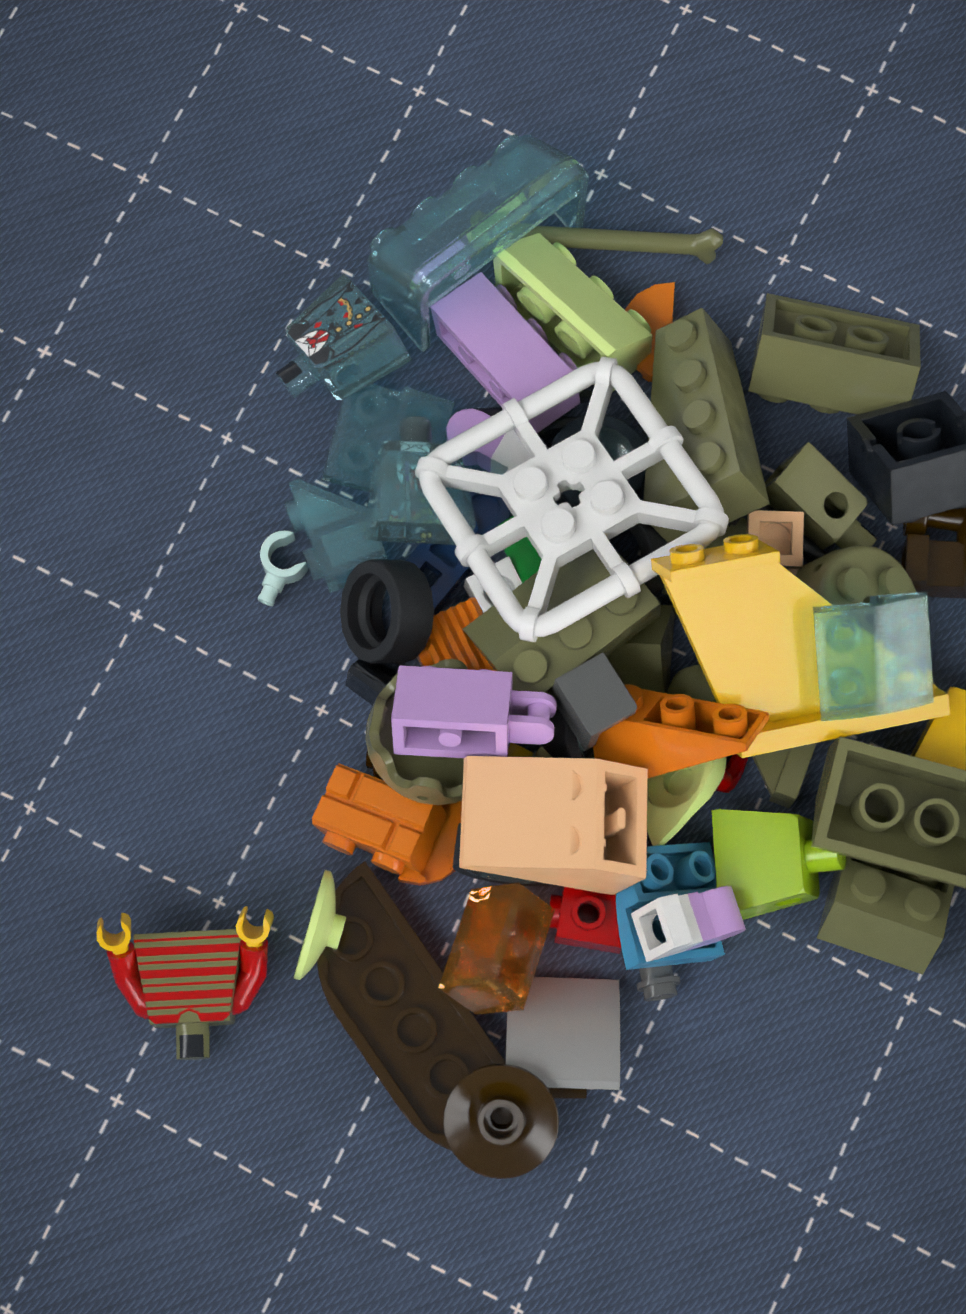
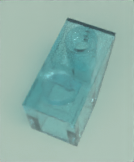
M300 479L288 482L293 499L284 503L288 517L295 533L305 530L311 548L303 551L307 566L314 581L321 578L324 579L329 593L344 588L349 574L359 563L370 559L388 560L381 540L376 541L378 532L367 507Z

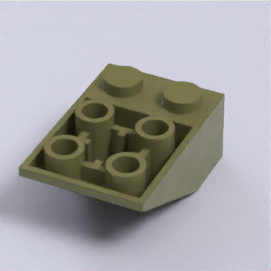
M846 856L845 869L834 872L817 939L923 975L944 938L954 886Z

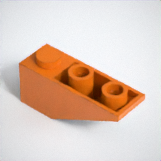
M626 684V689L637 704V710L634 715L599 734L596 745L593 746L594 758L648 769V778L747 751L769 720V714L764 711L748 709L739 704H721L694 699L685 694H667Z

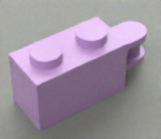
M399 666L391 717L394 754L465 758L466 756L508 757L509 743L541 745L553 739L555 727L550 718L556 713L557 702L553 696L544 692L513 690L512 672L488 669L437 668L433 666Z

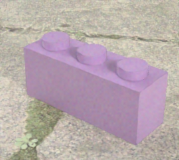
M482 272L430 306L437 336L500 406L512 398H515L518 402L577 369L575 363L566 353L562 352L558 355L548 345V338L544 330L533 318L525 320L521 316L509 291L501 284L495 287ZM579 393L529 420L535 432H540L580 404Z

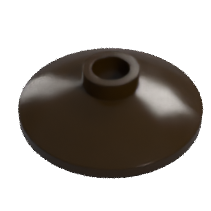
M492 1064L470 1072L454 1087L449 1095L444 1111V1132L453 1154L464 1166L477 1174L489 1178L508 1179L532 1171L550 1154L558 1134V1109L549 1088L532 1072L515 1065ZM498 1107H505L511 1111L513 1118L507 1124H498L491 1117L492 1111Z

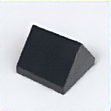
M358 659L348 670L345 686L373 706L377 696L398 673L399 666L401 665L398 663H368Z

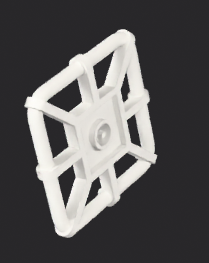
M603 356L599 362H592L581 366L518 402L515 398H512L501 405L502 411L439 445L427 456L421 457L415 469V475L419 478L424 496L457 546L455 549L456 557L464 567L471 568L502 619L515 632L519 633L520 640L536 642L538 637H545L559 632L622 595L630 598L641 592V584L659 575L652 570L651 559L669 556V550L679 545L698 544L704 546L705 549L717 537L725 534L729 518L724 513L718 496L682 447L684 439L675 426H668L634 377L625 368L618 365L616 358ZM595 384L581 431L547 449L529 423V420ZM613 388L650 438L647 443L613 461L598 439ZM511 430L515 431L532 457L503 475L450 465ZM664 459L699 509L691 510L642 501L627 480ZM445 487L501 497L514 518L483 535H475ZM566 490L581 491L579 494L580 504L572 508L567 502L559 505L555 503L561 497L560 494ZM638 523L687 532L629 566L622 561L609 541ZM527 536L542 560L528 606L523 609L490 557ZM594 549L611 576L546 612L559 568Z

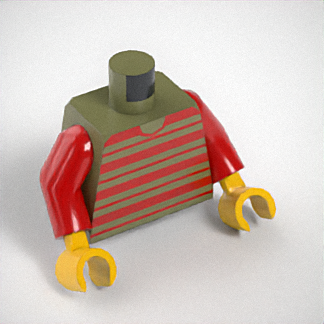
M245 906L239 915L236 929L134 934V944L130 942L131 918L128 914L121 913L120 921L123 931L117 934L106 931L103 926L104 921L102 917L99 918L97 923V941L102 948L107 950V956L117 987L135 1014L141 1018L149 1019L151 1026L155 1028H176L177 1060L210 1058L209 1026L232 1025L235 1022L236 1014H241L250 1007L267 977L268 940L266 938L269 935L274 920L271 910L266 909L262 926H253L248 922L246 918L248 907Z

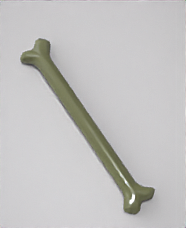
M479 214L473 219V230L468 233L467 237L468 243L476 250H480L491 244H505L540 233L552 245L558 242L566 248L686 254L697 256L705 264L711 263L716 258L715 250L723 244V235L714 228L695 234L499 224L483 214Z

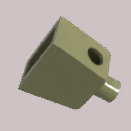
M809 442L781 462L765 481L770 505L777 511L804 512L803 533L822 550L834 543L842 549L857 545L873 546L876 542L877 537L856 519L867 506V499Z

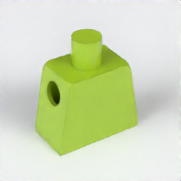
M725 809L711 810L717 888L723 886L732 887L743 920L819 898L818 872L844 870L846 867V856L811 847L813 820L790 813Z

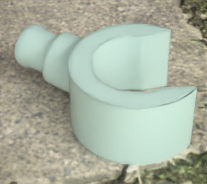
M292 531L275 532L268 536L261 546L260 558L266 575L262 582L264 587L258 596V601L265 605L273 606L278 593L282 592L284 585L300 580L308 571L306 562L296 564L289 569H279L270 562L271 555L277 548L286 546L296 540Z

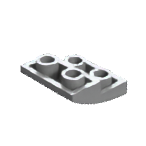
M508 976L506 1064L519 1066L532 1072L548 1088L620 1090L619 980Z

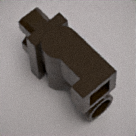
M966 507L950 509L922 517L915 522L903 523V536L907 537L901 551V565L911 578L917 596L966 598ZM927 527L957 532L956 542L929 540V535H925Z

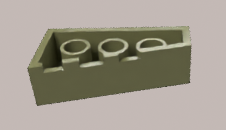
M700 308L656 330L651 403L668 426H675L684 439L682 447L714 490L721 502L724 513L729 518V522H732L770 503L732 343L707 312ZM664 459L646 469L643 501L691 510L699 509ZM652 526L668 543L687 533L685 531Z

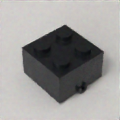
M946 391L847 418L849 472L892 526L900 523L915 522L922 517L950 509L966 507V411Z

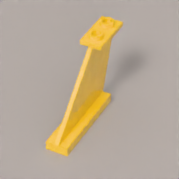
M751 534L733 535L723 540V546L706 549L698 544L679 545L669 550V556L651 559L652 570L659 574L716 702L721 704H739L745 708L764 711L769 714V720L748 750L737 753L741 758L837 739L840 736L847 737L950 715L948 693L931 683L779 564L780 552L758 540V536Z

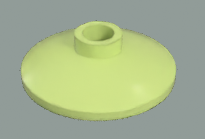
M324 870L294 974V979L301 980L311 970L326 946L334 949L338 948L346 916L336 914L335 884L332 872L329 870Z

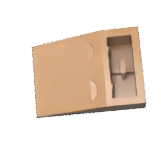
M466 756L463 766L459 868L615 895L646 879L648 769L590 758Z

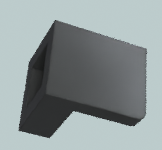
M604 653L556 678L551 691V696L557 702V708L585 751L596 745L599 734L634 715L637 710V704Z

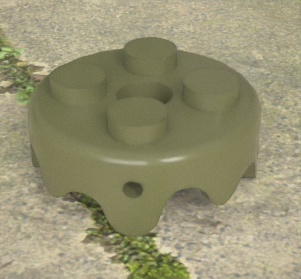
M857 545L834 550L805 564L797 571L795 576L903 661L906 663L910 661L919 640L921 610L917 592L911 578L893 556L877 547ZM863 601L870 610L871 619L869 625L863 621L861 616V604Z
M444 659L434 665H430L437 668L467 669L463 662L456 659ZM397 673L377 696L366 723L365 740L368 755L376 772L393 790L403 797L418 803L444 805L462 801L464 758L394 754L391 717Z

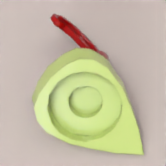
M734 754L727 765L726 757L648 778L647 833L652 845H665L712 797L716 790L723 793H729L733 790L742 777L748 757L741 758L738 754Z

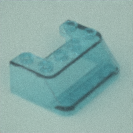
M517 134L509 136L496 148L492 158L480 167L472 165L463 170L454 180L452 188L438 198L435 196L426 198L413 210L409 220L397 229L394 227L386 228L372 240L369 246L372 252L368 257L372 294L417 347L424 352L431 346L430 306L552 214H555L565 227L583 228L589 174L574 157L531 134L521 137Z

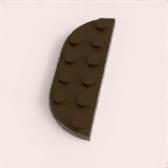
M364 861L341 882L335 891L336 914L346 916V921L338 948L334 949L326 946L317 960L322 990L335 1016L408 1121L432 1142L452 1151L444 1132V1111L452 1090L470 1072L483 1066L506 1064V1062ZM498 1107L491 1113L492 1119L498 1124H507L513 1118L511 1111L505 1107Z

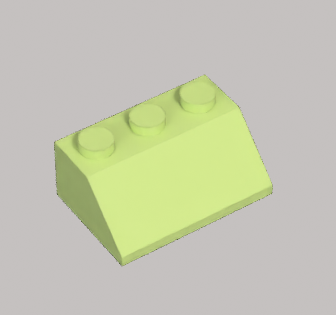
M540 233L502 244L493 251L495 286L503 285L513 297L517 311L525 320L533 318L544 330L548 338V344L559 354L562 352L566 353L577 368L592 362H599L601 357L604 356L616 358L618 365L632 374L637 369V365L651 353L652 334L647 321L635 310L630 309L626 312L613 300L612 291L600 278L594 275L589 278L576 267L575 258L562 244L555 242L552 245Z

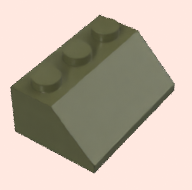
M767 293L751 367L748 392L757 393L761 398L775 403L791 400L809 404L813 409L828 414L843 411L859 415L911 401L921 368L920 325Z
M594 549L559 568L546 612L611 576ZM618 553L622 561L629 566L627 561ZM538 572L512 591L523 609L528 606ZM643 583L640 585L641 592L634 596L626 598L625 595H622L559 632L545 637H538L536 642L520 640L519 633L515 632L502 619L494 605L463 628V630L495 671L512 672L513 690L544 692L551 695L556 678L601 653L608 657L661 616L659 601Z
M840 736L828 747L815 801L811 847L966 889V771Z

